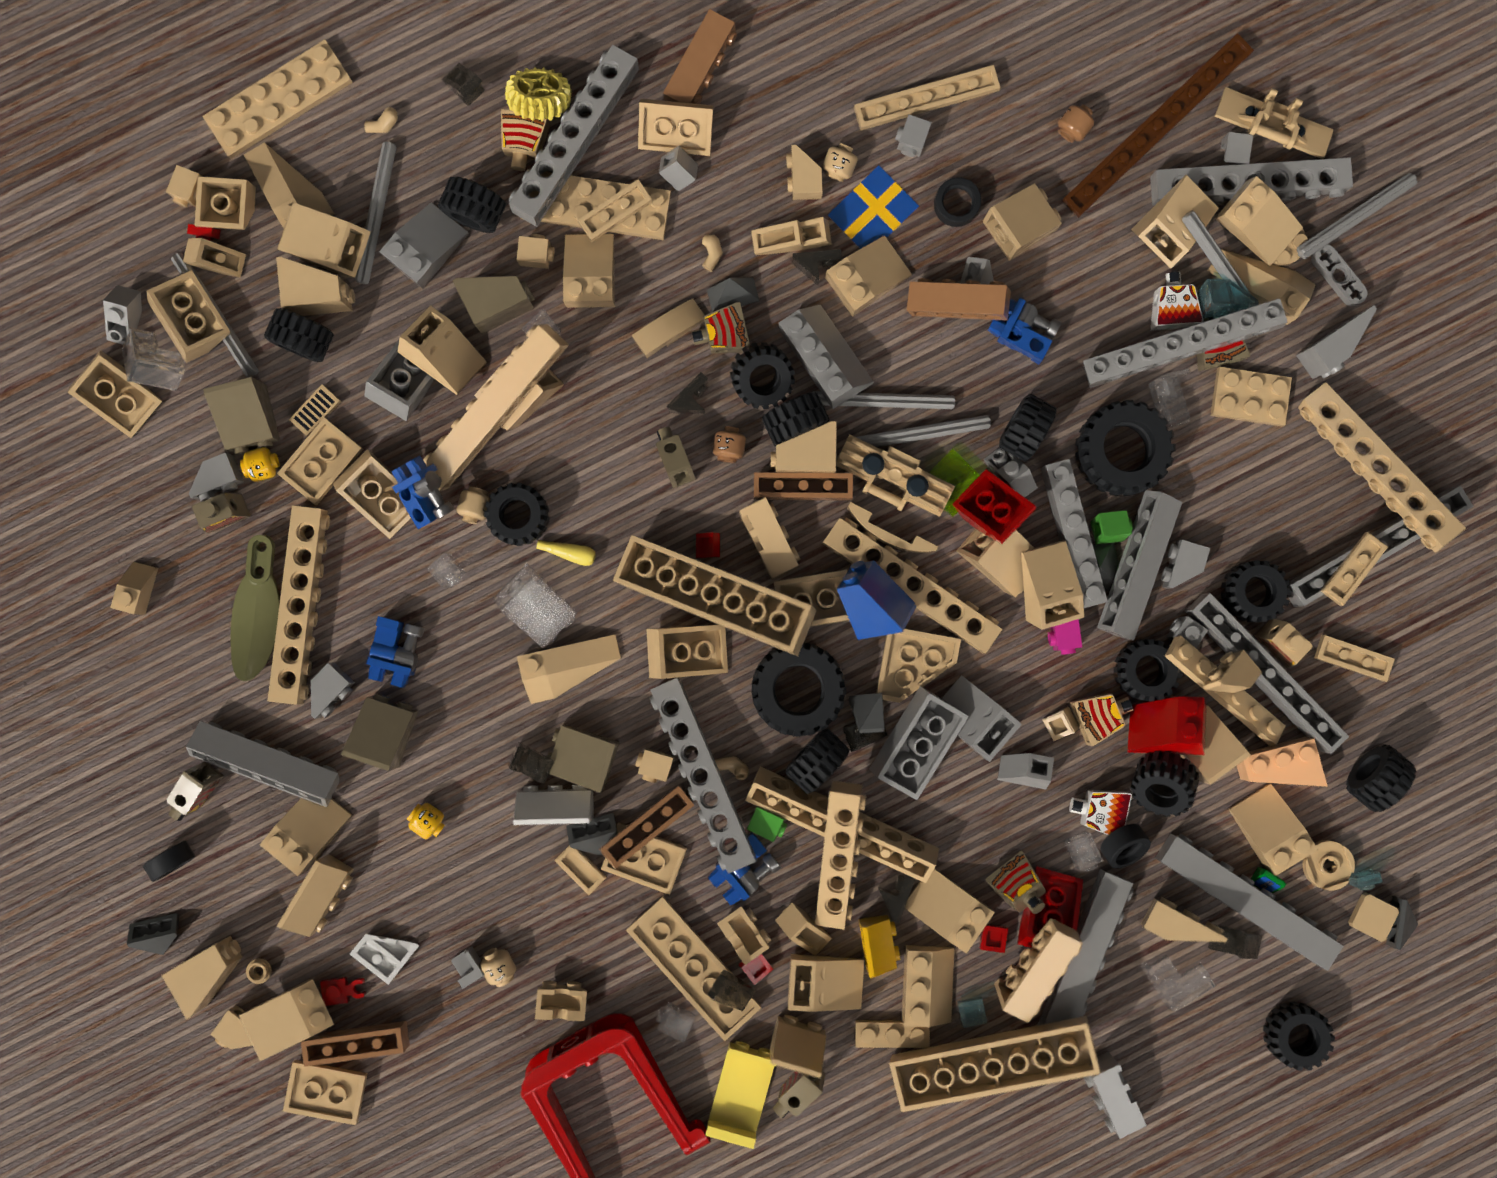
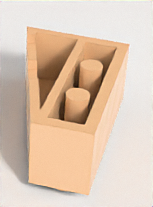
M1302 737L1274 746L1249 751L1251 756L1237 765L1240 779L1249 782L1328 787L1314 738Z

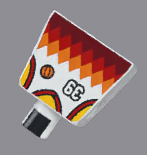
M1180 272L1167 273L1166 286L1159 287L1154 292L1151 330L1181 329L1203 323L1195 286L1193 284L1181 285Z
M1087 790L1085 800L1072 797L1069 811L1082 814L1080 824L1109 835L1116 829L1126 825L1132 794L1125 791Z

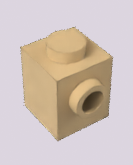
M176 165L166 193L173 197L174 203L180 206L187 207L189 204L196 207L198 177L203 176Z
M532 234L531 237L519 236L518 264L525 267L549 269V262L554 260V247H551L549 239H545V236L539 234Z
M646 748L644 753L639 752L635 766L639 767L638 774L643 775V780L656 783L658 779L666 782L674 756Z

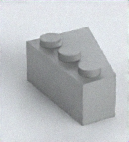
M1109 1052L1098 1056L1100 1074L1083 1078L1088 1088L1093 1087L1096 1093L1093 1099L1098 1109H1104L1107 1115L1104 1122L1110 1133L1115 1132L1121 1139L1147 1125L1135 1099H1133L1130 1093L1128 1082L1124 1080L1120 1072L1122 1071L1120 1064Z

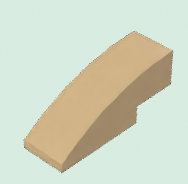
M824 217L802 222L795 220L751 230L755 255L785 253L832 245L829 221Z
M692 298L655 319L634 333L632 337L645 357L649 358L667 345L668 347L704 321L703 316L705 315Z

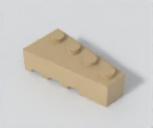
M1052 918L1033 939V947L1031 949L1025 948L1021 952L1019 963L1016 966L1011 964L1006 970L1007 977L1004 980L999 978L994 983L1002 1010L1029 1023L1033 1016L1038 1014L1042 1002L1047 996L1051 995L1055 983L1060 976L1066 973L1068 964L1073 957L1079 954L1082 947V941L1076 930Z

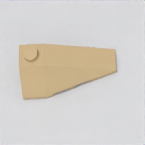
M265 142L244 154L283 228L287 222L293 202L331 216L335 214L323 193Z
M1222 250L1258 305L1280 298L1287 318L1286 325L1298 318L1311 299L1315 288L1313 282L1297 271L1274 264L1269 266L1263 261ZM1211 264L1208 268V271L1222 280L1214 266Z
M616 634L517 656L521 678L531 704L555 699L621 659Z

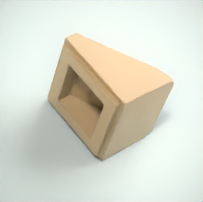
M1065 707L1042 719L1053 741L1070 735L1079 729V725L1069 707Z

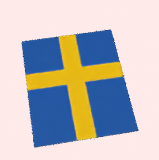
M878 165L828 216L861 249L884 235L887 238L919 205Z

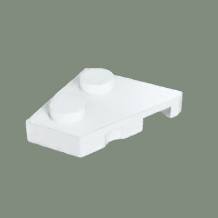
M365 934L350 955L389 985L420 945L414 942Z

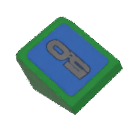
M1258 867L1251 877V880L1255 882V887L1260 890L1264 888L1272 894L1286 886L1285 881L1262 867Z

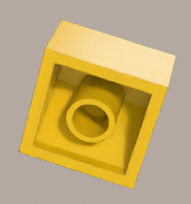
M888 915L859 919L865 965L869 978L897 969L896 961H900L898 946H894L892 936H897L895 922L890 921Z

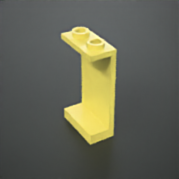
M736 1041L735 1044L730 1042L706 1126L705 1136L754 1149L756 1131L773 1069L776 1065L771 1064L769 1049L759 1048V1050L749 1048L750 1045L745 1042Z

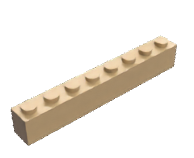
M548 324L535 325L528 331L526 335L528 337L527 340L514 348L511 353L513 357L508 363H503L497 369V376L494 380L488 381L482 387L480 397L472 400L467 405L465 415L453 422L451 432L440 438L436 443L437 449L423 459L427 467L434 463L438 469L435 473L442 480L439 491L451 487L569 346Z

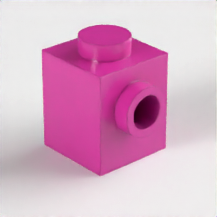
M1079 619L1050 627L1048 643L1049 646H1053V651L1061 650V655L1076 653L1075 648H1082Z

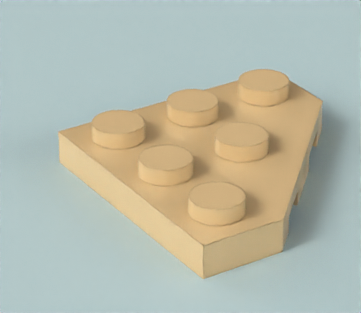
M904 629L900 633L886 635L876 693H882V700L902 702L917 691L920 686H925L957 663L961 639Z

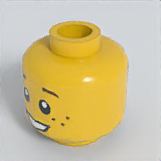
M262 447L245 452L243 459L240 460V466L245 478L259 482L273 478L276 475V468L280 467V462L276 453L272 454L268 448Z
M418 803L407 818L410 821L408 824L409 829L423 839H428L432 835L437 837L445 826L442 823L444 814L430 803H423L422 805Z

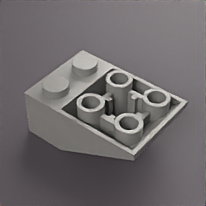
M962 675L942 697L943 700L969 716L957 736L989 762L1022 725L1010 713Z

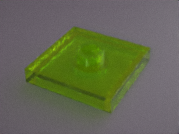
M954 449L929 472L955 486L944 508L951 517H954L958 512L952 504L980 475Z

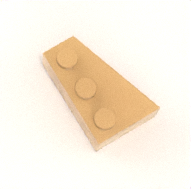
M765 497L739 510V515L771 579L799 566L797 561L800 560V557L795 547L790 548L786 540L790 537L784 525H779L776 519L779 515L773 503L769 504Z

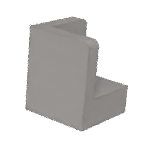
M1228 132L1221 142V149H1225L1224 161L1238 165L1249 164L1253 135Z
M680 146L661 157L659 174L677 191H680L696 180L698 164Z
M473 946L451 960L461 976L458 982L462 989L484 976L480 969L481 959Z

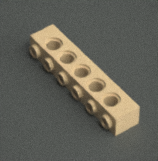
M832 781L815 925L844 930L846 920L851 921L853 906L848 904L849 899H854L856 884H851V879L856 877L858 862H854V855H859L861 840H857L856 837L857 832L862 833L863 818L859 817V812L865 809L866 795H862L863 785ZM847 809L852 813L846 814L843 813L841 810ZM839 832H846L848 836H842ZM837 854H842L845 858H840ZM835 876H839V877H841V878H843V879H842V880H838V879H836V878H834V877H835ZM832 898H837L840 901H834Z

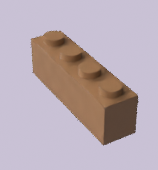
M711 9L708 10L663 92L664 101L700 104L702 100L701 93L704 87L708 89L713 81L714 75L712 73L716 66L719 68L724 61L725 49L727 46L731 47L736 39L735 22Z
M920 278L918 282H910L907 311L911 316L1008 321L1011 291L1005 283L999 281H991L990 285L980 284L979 281L967 280L965 284H961L950 279H944L941 283H935L930 279Z
M754 472V500H761L766 497L767 500L851 501L853 498V473Z
M677 786L600 847L599 850L612 867L616 869L691 809L694 804L680 786Z
M407 1021L317 1033L301 1041L304 1067L404 1053L410 1046Z

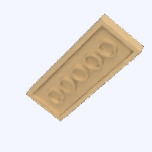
M324 39L202 117L227 156L233 159L353 82Z
M544 172L541 176L549 177L552 173ZM570 175L541 222L582 228L578 223L579 218L630 184ZM644 187L653 202L608 232L664 240L671 191ZM532 191L528 196L536 197L540 192Z
M664 896L626 929L629 935L724 1041L761 1009L758 1001Z

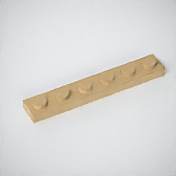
M991 65L854 105V110L861 131L907 118L908 114L914 116L998 92L1001 87L995 67Z
M1181 635L1174 637L1165 654L1168 660L1203 690H1205L1203 685L1209 679L1208 674L1217 668L1215 664ZM1205 690L1269 746L1277 745L1285 725L1245 690L1236 693Z

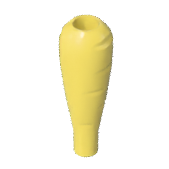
M538 540L536 547L583 566L592 565L596 556V552L591 547L577 544Z

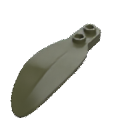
M264 534L253 536L248 542L246 575L239 584L232 610L231 660L234 673L241 681L254 679L264 669L275 645L280 605L279 591L273 576L275 543L271 537ZM261 542L266 544L265 551L260 549ZM260 566L264 569L263 575H260L257 571Z

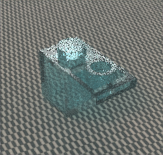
M1206 279L1197 292L1203 318L1216 319L1259 305L1255 297L1230 279Z

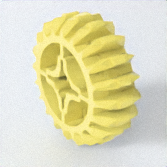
M534 67V69L530 70L525 68L524 72L517 71L516 75L510 76V80L507 81L505 99L507 100L509 110L514 111L516 116L522 115L523 119L531 118L532 122L535 119L542 122L544 119L552 121L553 117H561V113H564L570 107L571 88L567 78L562 77V73H555L554 69L548 71L545 67L542 69Z

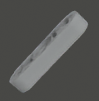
M1326 245L1311 255L1312 264L1346 305L1357 306L1366 300L1368 294L1366 287L1334 247ZM1326 252L1328 257L1326 260L1321 261L1319 257ZM1335 262L1336 265L1328 270L1327 267ZM1336 269L1344 272L1345 279L1343 282H1338L1334 279L1333 273ZM1349 281L1352 283L1348 285V287H1346L1345 289L1342 288V286L1347 284ZM1357 290L1359 294H1357L1356 298L1352 299L1350 297L1352 291Z

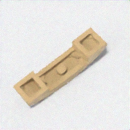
M852 502L847 507L850 515L863 530L871 533L878 541L890 547L914 553H932L938 548V546L917 535L909 543L869 523L868 521L872 515L871 512Z

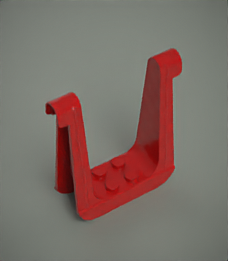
M613 1013L602 1017L538 1052L530 1059L526 1067L525 1079L521 1085V1097L524 1099L570 1178H595V1175L551 1083L562 1076L564 1079L571 1077L577 1072L576 1068L584 1064L588 1067L599 1060L598 1056L606 1053H614L625 1061L686 1156L711 1143L710 1137L705 1136L706 1128L701 1120L695 1119L688 1122L634 1019L625 1014Z

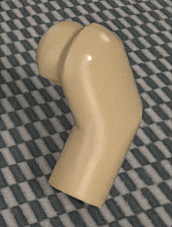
M387 107L377 121H365V132L388 133L398 120L397 111L392 107Z
M706 234L702 239V244L707 248L708 256L702 266L706 270L713 272L723 252L719 238L714 234Z
M732 756L715 760L719 771L729 770L738 780H745L748 777L749 769L739 758Z

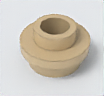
M261 958L254 959L246 968L247 978L255 984L264 983L270 978L272 973L269 962ZM257 967H261L263 969L262 975H259L256 972Z

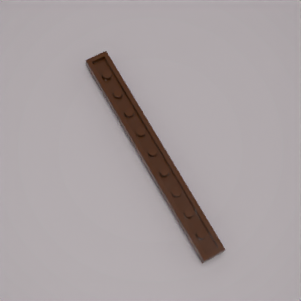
M1237 33L1067 194L1062 202L1079 218L1249 57L1254 49Z

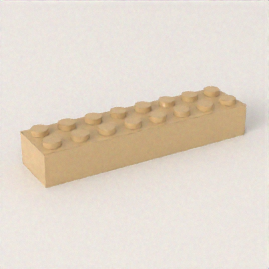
M633 535L629 540L613 578L614 582L796 656L799 655L817 611L811 605Z
M1087 1016L893 1054L889 1062L901 1112L1100 1074V1065Z

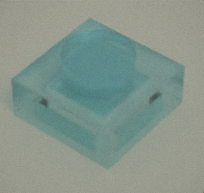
M1372 869L1351 874L1349 878V885L1360 890L1375 888L1374 884L1383 882L1380 872Z
M981 996L957 1001L963 1028L987 1023Z

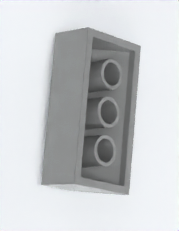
M821 305L799 309L778 322L780 333L832 409H835L874 383Z
M920 686L869 770L878 779L918 800L969 716Z

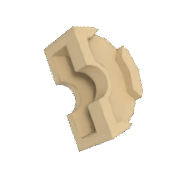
M741 906L717 924L733 945L744 965H746L769 949L768 943L772 940L764 928L760 930L755 922L758 919L750 908L745 910Z
M542 981V986L537 989L535 1019L553 1020L560 1018L567 1021H585L587 991L581 988L582 983L570 981L567 982V985H557L556 981Z

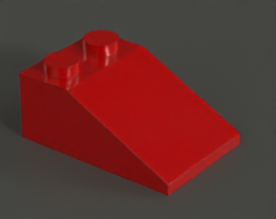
M987 469L952 504L962 519L979 532L1001 544L1037 508Z
M1173 697L1132 705L1133 711L1130 712L1128 753H1154V751L1164 753L1165 751H1170L1171 754L1205 755L1207 709L1204 697Z
M1036 867L1035 872L1046 890L1039 897L1045 906L1036 914H1033L1028 907L1024 909L1017 944L1032 948L1033 939L1051 918L1077 931L1083 879Z

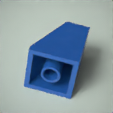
M861 560L853 563L837 587L838 594L858 640L903 632L916 609L915 602L874 560L868 562Z

